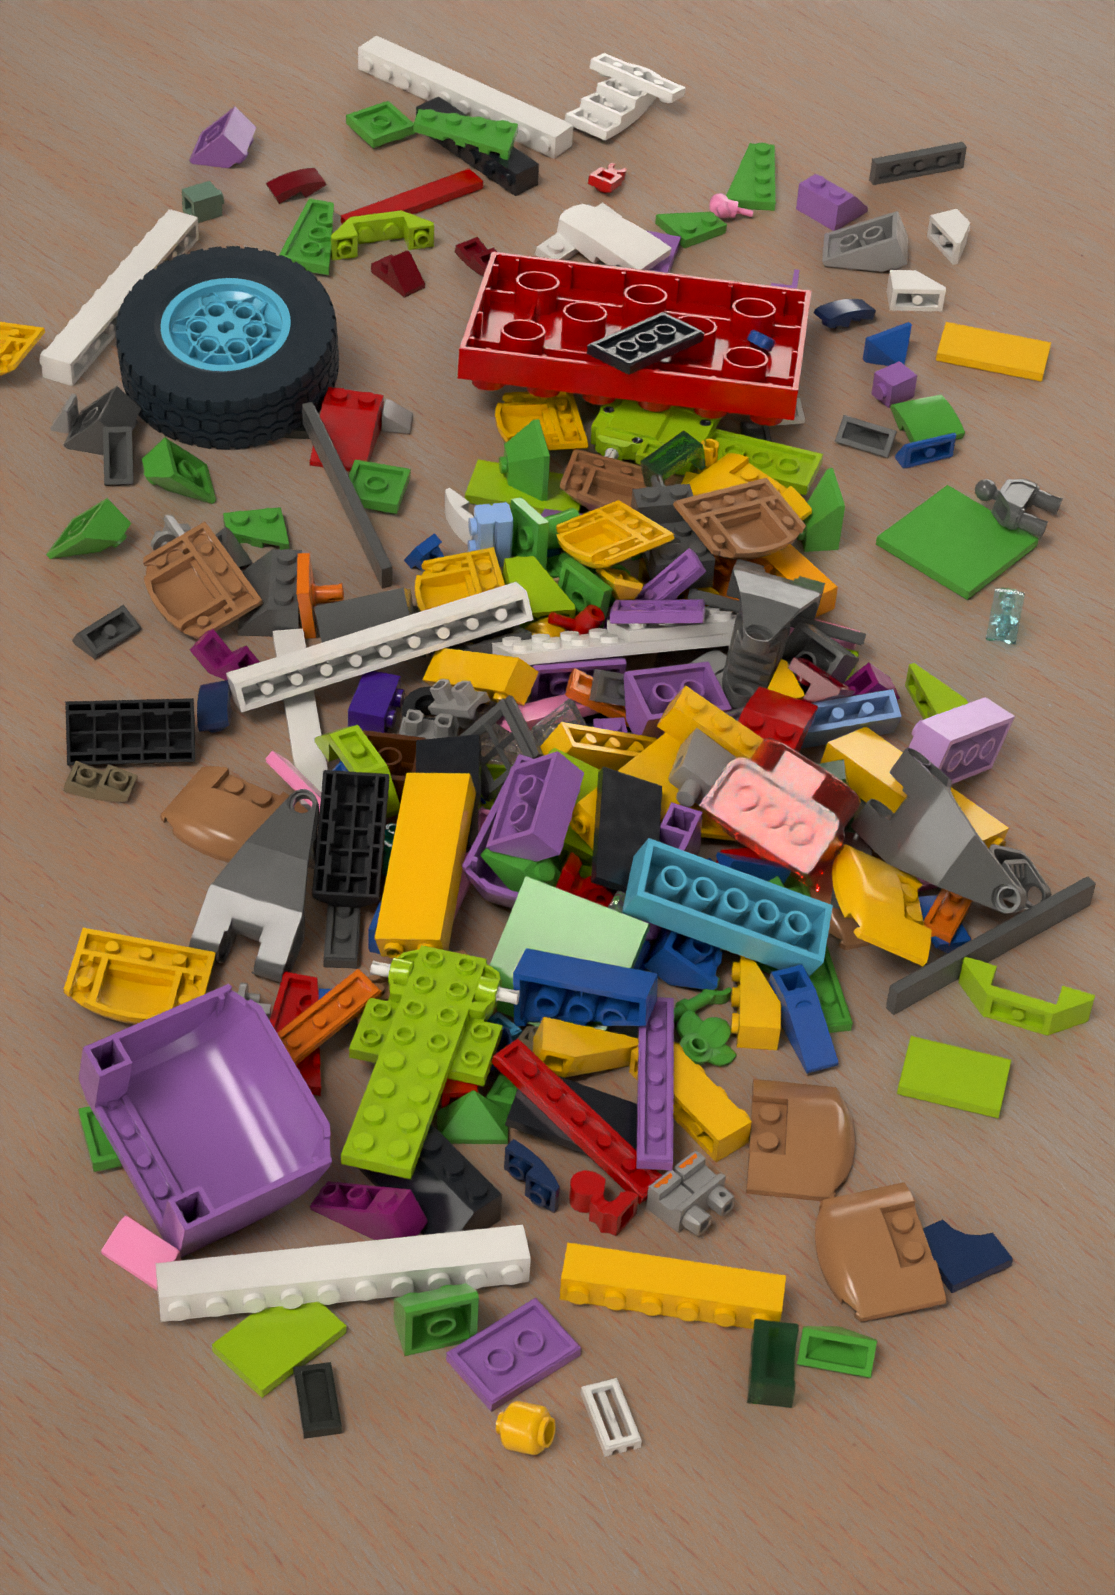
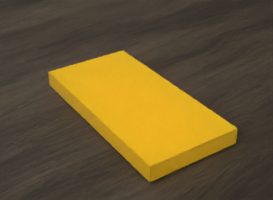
M946 322L937 350L936 361L1041 382L1051 342Z

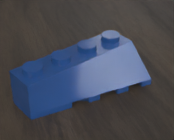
M662 927L643 966L652 973H657L658 977L669 985L714 990L718 984L716 971L717 966L721 964L722 952H720L719 947Z
M526 948L513 972V990H520L518 1004H514V1024L516 1026H526L527 1022L541 1023L543 1017L564 1022H573V1024L586 1026L588 1022H601L603 1026H646L657 1002L658 974Z

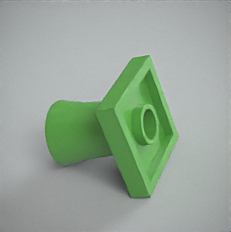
M522 497L511 499L510 509L513 516L512 556H534L546 570L547 550L562 548L557 540L556 534H560L557 533V524L580 516L575 508H569L557 514L543 517Z
M572 557L563 560L558 585L574 603L576 609L575 617L588 605H596L605 615L604 621L599 627L603 628L608 607L613 606L616 600L612 595L613 588L603 582L598 574L594 575ZM620 564L610 566V568L624 570L628 574H630V572Z

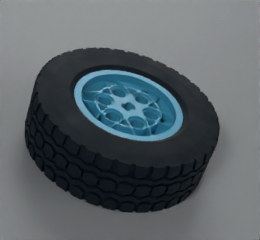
M219 246L210 247L208 250L199 249L191 251L187 255L184 253L173 257V260L161 263L157 266V269L150 270L143 276V279H139L132 287V291L129 290L118 312L115 337L125 393L141 408L139 416L146 423H149L150 427L159 433L163 432L164 436L173 440L178 439L184 444L191 446L195 444L197 447L208 449L216 447V449L230 450V447H235V449L249 448V445H254L255 447L267 444V441L270 440L273 442L283 438L287 432L291 434L293 430L299 428L303 423L302 404L312 402L319 413L328 387H335L339 371L337 323L335 310L329 294L322 283L317 280V277L309 270L306 271L305 267L296 261L293 263L290 258L283 255L277 256L276 253L264 249L259 251L258 248L226 246V248H222Z

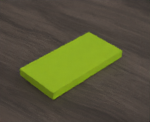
M480 459L477 460L465 493V499L470 504H489L490 506L494 503L504 502L511 506V499L522 497L540 515L544 509L564 511L569 508H575L580 513L582 505L573 500L559 487L564 474L549 472L547 501H540L509 486L505 474L500 473L498 462Z

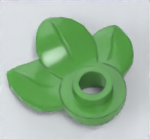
M692 1010L686 1011L681 1016L677 1024V1031L681 1037L679 1044L683 1048L684 1053L695 1064L703 1065L708 1062L716 1066H725L735 1059L736 1053L725 1044L731 1033L730 1026L726 1020L719 1017H710L702 1021Z

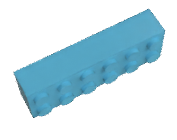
M648 838L633 857L622 913L780 970L802 964L810 977L824 963L833 905Z

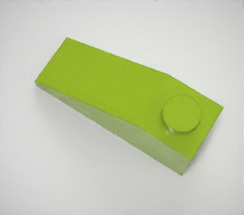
M915 663L909 664L905 687L923 720L968 704L966 698Z

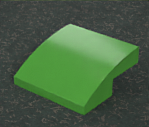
M941 394L896 403L890 406L899 431L905 430L910 443L954 432L956 440L962 439L965 435V430L957 414Z

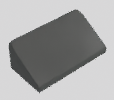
M122 605L78 632L72 642L93 659H96L139 632L142 628L127 608Z

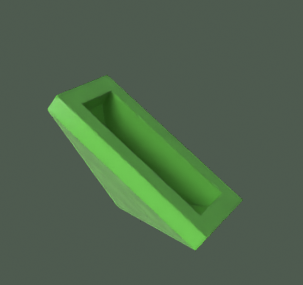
M472 1090L437 1111V1130L451 1144H508V1126H505L507 1111Z
M803 1326L797 1364L871 1378L877 1340L840 1326Z

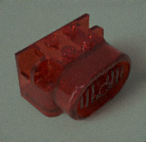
M765 738L750 759L738 757L726 765L699 806L713 826L764 859L786 866L791 871L789 875L818 893L821 888L818 880L828 865H833L835 855L844 842L845 834L843 830L860 807L861 800L854 790L829 771L782 742L772 738Z

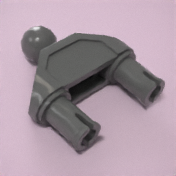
M983 479L975 486V494L978 499L986 502L992 499L995 500L991 513L1001 526L1010 530H1017L1019 528L1038 536V538L1043 536L1048 521L1026 513V509L1034 505L1056 515L1063 500L1061 497L1059 498L1040 490V486L1037 483L1028 479H1007L1000 490L997 489L995 482L990 479Z

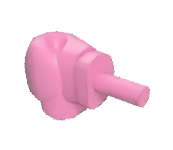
M722 193L715 194L710 199L709 209L719 218H735L736 213L749 217L753 215L752 210L738 207L737 201L728 199Z

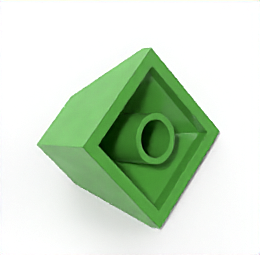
M536 419L532 420L504 444V456L499 457V469L501 474H505L509 486L540 501H547L550 454L540 420Z
M166 437L142 458L144 475L151 484H158L167 491L210 504L216 501L207 464Z
M827 468L807 502L812 508V514L803 520L806 527L797 537V540L802 542L804 552L839 550L845 503L834 469Z
M106 498L73 518L46 555L49 559L101 552L110 546L116 548L126 539L127 535L125 532L131 525V522Z
M487 848L480 854L508 889L518 893L525 876L553 886L562 873L561 860L557 856L536 862L493 852Z

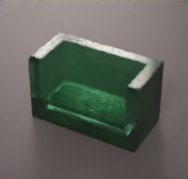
M682 431L640 461L643 481L646 487H653L650 478L653 475L658 477V474L662 476L665 485L666 479L689 463H692L699 470L706 468L703 444L686 431Z
M754 1319L750 1347L747 1403L792 1408L796 1385L794 1369L799 1332L798 1324Z

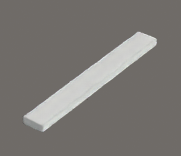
M303 628L273 631L276 657L306 648ZM314 690L283 699L293 764L321 792L323 770L328 769L326 757L314 742L315 737L322 734ZM304 799L299 800L300 804L308 811L311 809V806Z

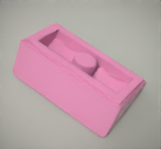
M124 1216L120 1220L101 1250L102 1255L155 1290H157L156 1263L181 1261V1253L177 1248L128 1216Z

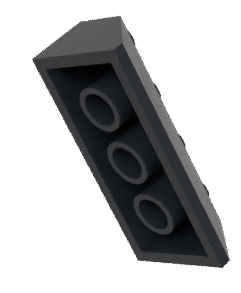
M432 1124L430 1125L411 1179L358 1168L375 1186L410 1189L428 1220L421 1230L422 1235L486 1229L501 1220L502 1194Z

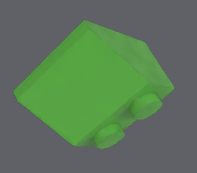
M467 1283L444 1285L439 1289L421 1293L411 1292L402 1297L394 1298V1323L404 1356L458 1345L477 1334L478 1292Z

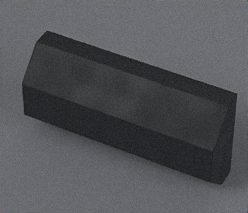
M194 698L65 701L67 765H74L76 761L86 765L195 762Z
M323 770L312 897L332 906L357 908L379 902L389 774Z

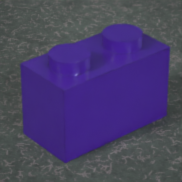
M378 671L363 674L348 709V727L359 725L362 731L387 733L388 728L393 729L397 716L396 708L402 707L405 697V690L401 689V676Z

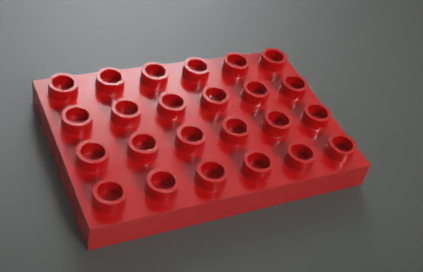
M492 251L459 347L457 379L472 380L473 386L486 391L499 390L505 385L527 387V391L530 394L541 398L555 397L560 391L582 394L587 402L597 405L610 404L616 398L638 401L641 408L653 412L666 411L671 408V405L694 408V412L697 415L709 419L722 418L727 412L749 415L753 422L765 426L778 425L783 419L794 421L812 290ZM662 312L704 332L703 342L630 375L587 354L589 344ZM751 330H757L775 340V345L771 352L747 339Z

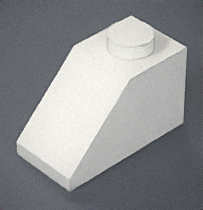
M958 209L930 215L927 237L952 265L958 264L966 246L970 222Z
M890 270L886 291L890 311L942 312L946 288L916 270Z

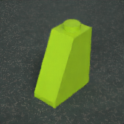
M534 556L504 558L502 576L505 585L517 582L527 591L533 620L519 624V626L525 629L542 618H548L551 612L574 619L576 611L574 603Z

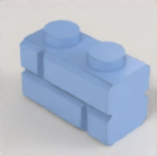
M506 502L494 503L492 506L489 504L476 505L474 507V517L468 519L470 536L473 535V540H468V552L494 547L499 566L503 567L504 558L512 557L513 516L510 506Z

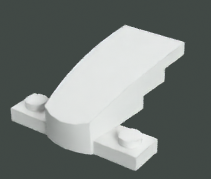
M603 53L591 59L589 68L597 71L600 76L611 77V79L598 83L596 93L581 98L580 108L566 113L565 121L573 124V127L606 141L629 127L642 116L656 97H659V100L664 103H673L684 97L686 87L662 78L647 68L626 63Z
M604 203L597 207L580 204L565 210L560 215L556 234L538 245L535 255L543 258L568 260L580 252L593 264L601 260L608 266L650 270L670 256L672 248L646 230L622 218L621 215Z

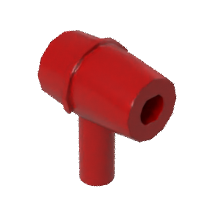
M590 604L574 619L551 612L548 616V623L566 629L565 631H577L579 635L589 634L590 629L600 627L605 615L599 607Z

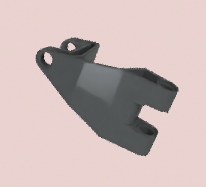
M742 559L737 560L732 570L726 596L739 599L741 610H739L735 619L722 677L723 692L731 707L743 710L759 686L768 688L780 663L789 637V623L796 616L814 621L825 583L802 576L794 580L765 573L766 570H764L763 565Z
M907 747L889 772L904 787L902 791L907 795L896 812L893 813L884 804L871 798L851 824L853 830L887 864L1002 913H1015L1023 908L1029 909L1034 906L1028 900V891L1033 886L1040 889L1042 893L1041 901L1052 895L1049 886L1031 859L1023 851L992 844L988 849L951 792L952 780L926 757L912 748ZM1003 899L1016 905L1009 908L1004 904Z
M306 789L293 792L242 845L209 886L189 947L215 952L214 962L223 964L228 958L237 935L259 941L261 944L255 960L254 972H251L252 974L281 983L284 972H292L305 939V896L308 868L314 869L319 803L313 792ZM301 799L312 801L311 809L305 813H298L294 809L295 804Z

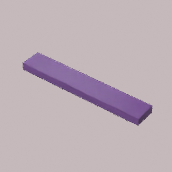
M657 997V1002L646 1026H638L637 1169L672 1170L674 998Z

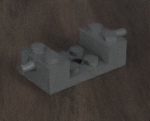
M658 474V477L653 475L650 478L653 487L632 489L631 508L674 533L675 538L671 542L642 553L650 581L690 548L696 553L706 572L686 589L713 587L714 555L711 554L673 506L676 500L694 496L690 484L665 486L662 476Z

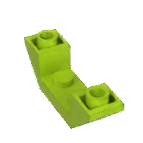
M404 211L350 217L331 235V259L333 261L358 257V244L401 238L404 239L408 250L434 247V223Z
M359 725L341 728L315 737L314 742L328 762L340 758L349 772L389 774L386 818L399 814L400 803L388 766Z
M964 957L958 983L983 1017L1046 1036L1088 1022L1095 995L1062 986L1057 1004L993 986L997 966Z

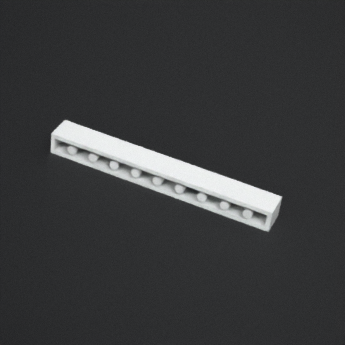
M379 36L373 37L358 47V69L427 101L439 96L469 117H483L489 120H506L510 123L518 124L516 142L553 159L572 146L573 124Z
M169 209L162 218H159L152 230L146 233L144 239L133 248L132 252L120 263L115 272L108 276L100 289H97L92 298L81 307L77 315L69 320L67 326L60 334L56 335L48 348L42 351L40 365H42L43 378L73 386L114 339L120 306L129 290L132 291L134 284L139 279H143V276L150 270L157 269V266L167 260L171 261L173 257L181 254H186L198 241V217Z
M517 582L240 668L228 672L226 675L233 700L242 713L533 620L527 591Z
M515 1225L156 1263L160 1321H183L193 1318L257 1313L264 1308L283 1306L286 1309H294L304 1303L313 1302L331 1305L341 1302L402 1297L411 1292L421 1293L439 1289L444 1285L467 1283L474 1289L498 1285H515L529 1282L531 1257L524 1226Z

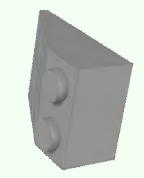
M898 211L824 234L822 260L824 266L883 272L890 269L896 270L907 264L908 234Z

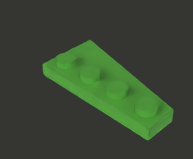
M419 109L414 121L413 132L442 141L450 138L453 139L456 145L465 147L467 144L479 147V152L489 154L490 151L500 153V158L508 160L518 133V124L510 123L506 120L496 121L483 117H469L457 113L448 114L435 112L431 109Z
M763 142L749 144L726 195L728 199L737 201L738 207L775 211V145Z
M309 198L279 255L290 258L293 263L296 261L305 267L306 271L329 275L334 203Z

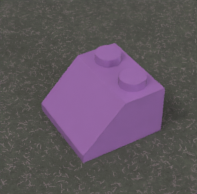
M234 106L200 133L189 161L192 164L229 168L235 163H242L249 154L247 152L248 147L254 141L253 135L256 126Z
M815 174L799 183L796 210L833 231L840 229L868 212V207L856 196L822 176Z

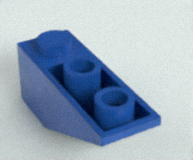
M803 965L771 972L769 984L781 1002V1026L806 1073L838 1066V1058L816 989Z

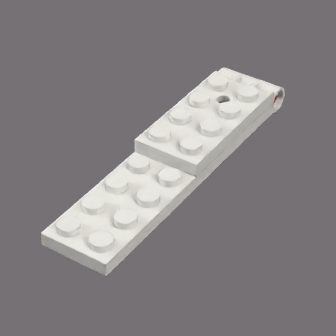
M705 606L703 623L610 624V620H607V629H590L589 634L579 635L577 631H564L560 633V637H550L549 634H534L531 636L532 639L521 640L520 637L515 636L504 637L502 642L492 643V653L495 655L519 657L528 665L729 646L737 613L713 606Z

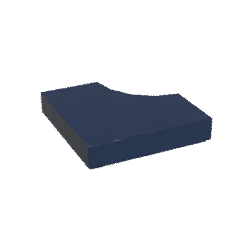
M943 1219L923 1228L933 1259L937 1261L941 1280L951 1293L1012 1266V1256L993 1232L983 1235L965 1234L953 1229Z

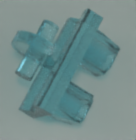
M1003 587L1000 589L995 588L986 640H998L1009 644H1016L1025 592Z

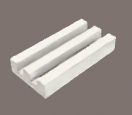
M614 1378L582 1386L581 1397L604 1457L611 1456L612 1451L618 1450L619 1453L626 1452L627 1447L630 1446L633 1449L641 1448L642 1440L618 1379ZM606 1390H610L628 1434L626 1437H623L605 1393ZM594 1393H596L597 1398L599 1400V1403L601 1405L602 1411L604 1413V1416L606 1418V1421L608 1423L614 1440L610 1441L607 1430L601 1418L600 1412L594 1400Z

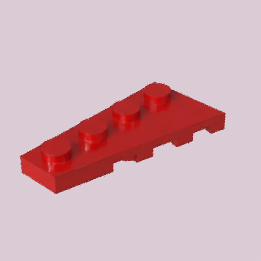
M284 972L270 1017V1022L277 1033L318 1001V977ZM319 1046L296 1065L310 1091L316 1096H321Z

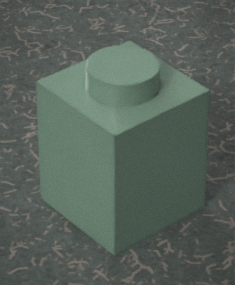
M210 181L182 189L183 212L198 217V223L222 216L224 196L221 190L217 189Z

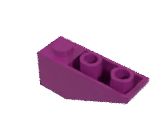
M327 1181L309 1206L312 1211L373 1240L418 1236L428 1222L410 1189Z

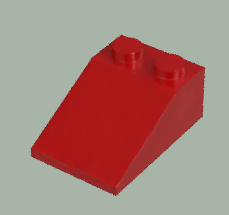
M328 387L322 403L320 418L345 470L350 472L355 460L370 462L382 427L384 395ZM313 446L310 466L324 468Z
M759 686L743 708L738 722L789 756L791 759L786 769H791L816 715L818 706Z

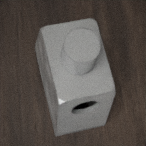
M696 728L681 744L668 779L672 785L679 789L676 798L681 805L691 807L696 802L701 807H706L745 767V764Z

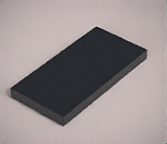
M662 312L589 344L587 354L630 375L703 342L704 332Z
M477 734L416 740L415 773H470L476 790V797L466 847L467 853L470 851L481 826V737Z
M603 767L598 772L591 883L626 893L634 855L648 838L659 842L661 785Z
M558 1076L637 1151L636 1103ZM517 1089L505 1126L586 1154L528 1097Z

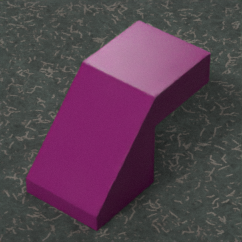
M214 629L205 632L190 649L191 653L209 674L224 680H228L226 673L260 662L247 645L232 652Z

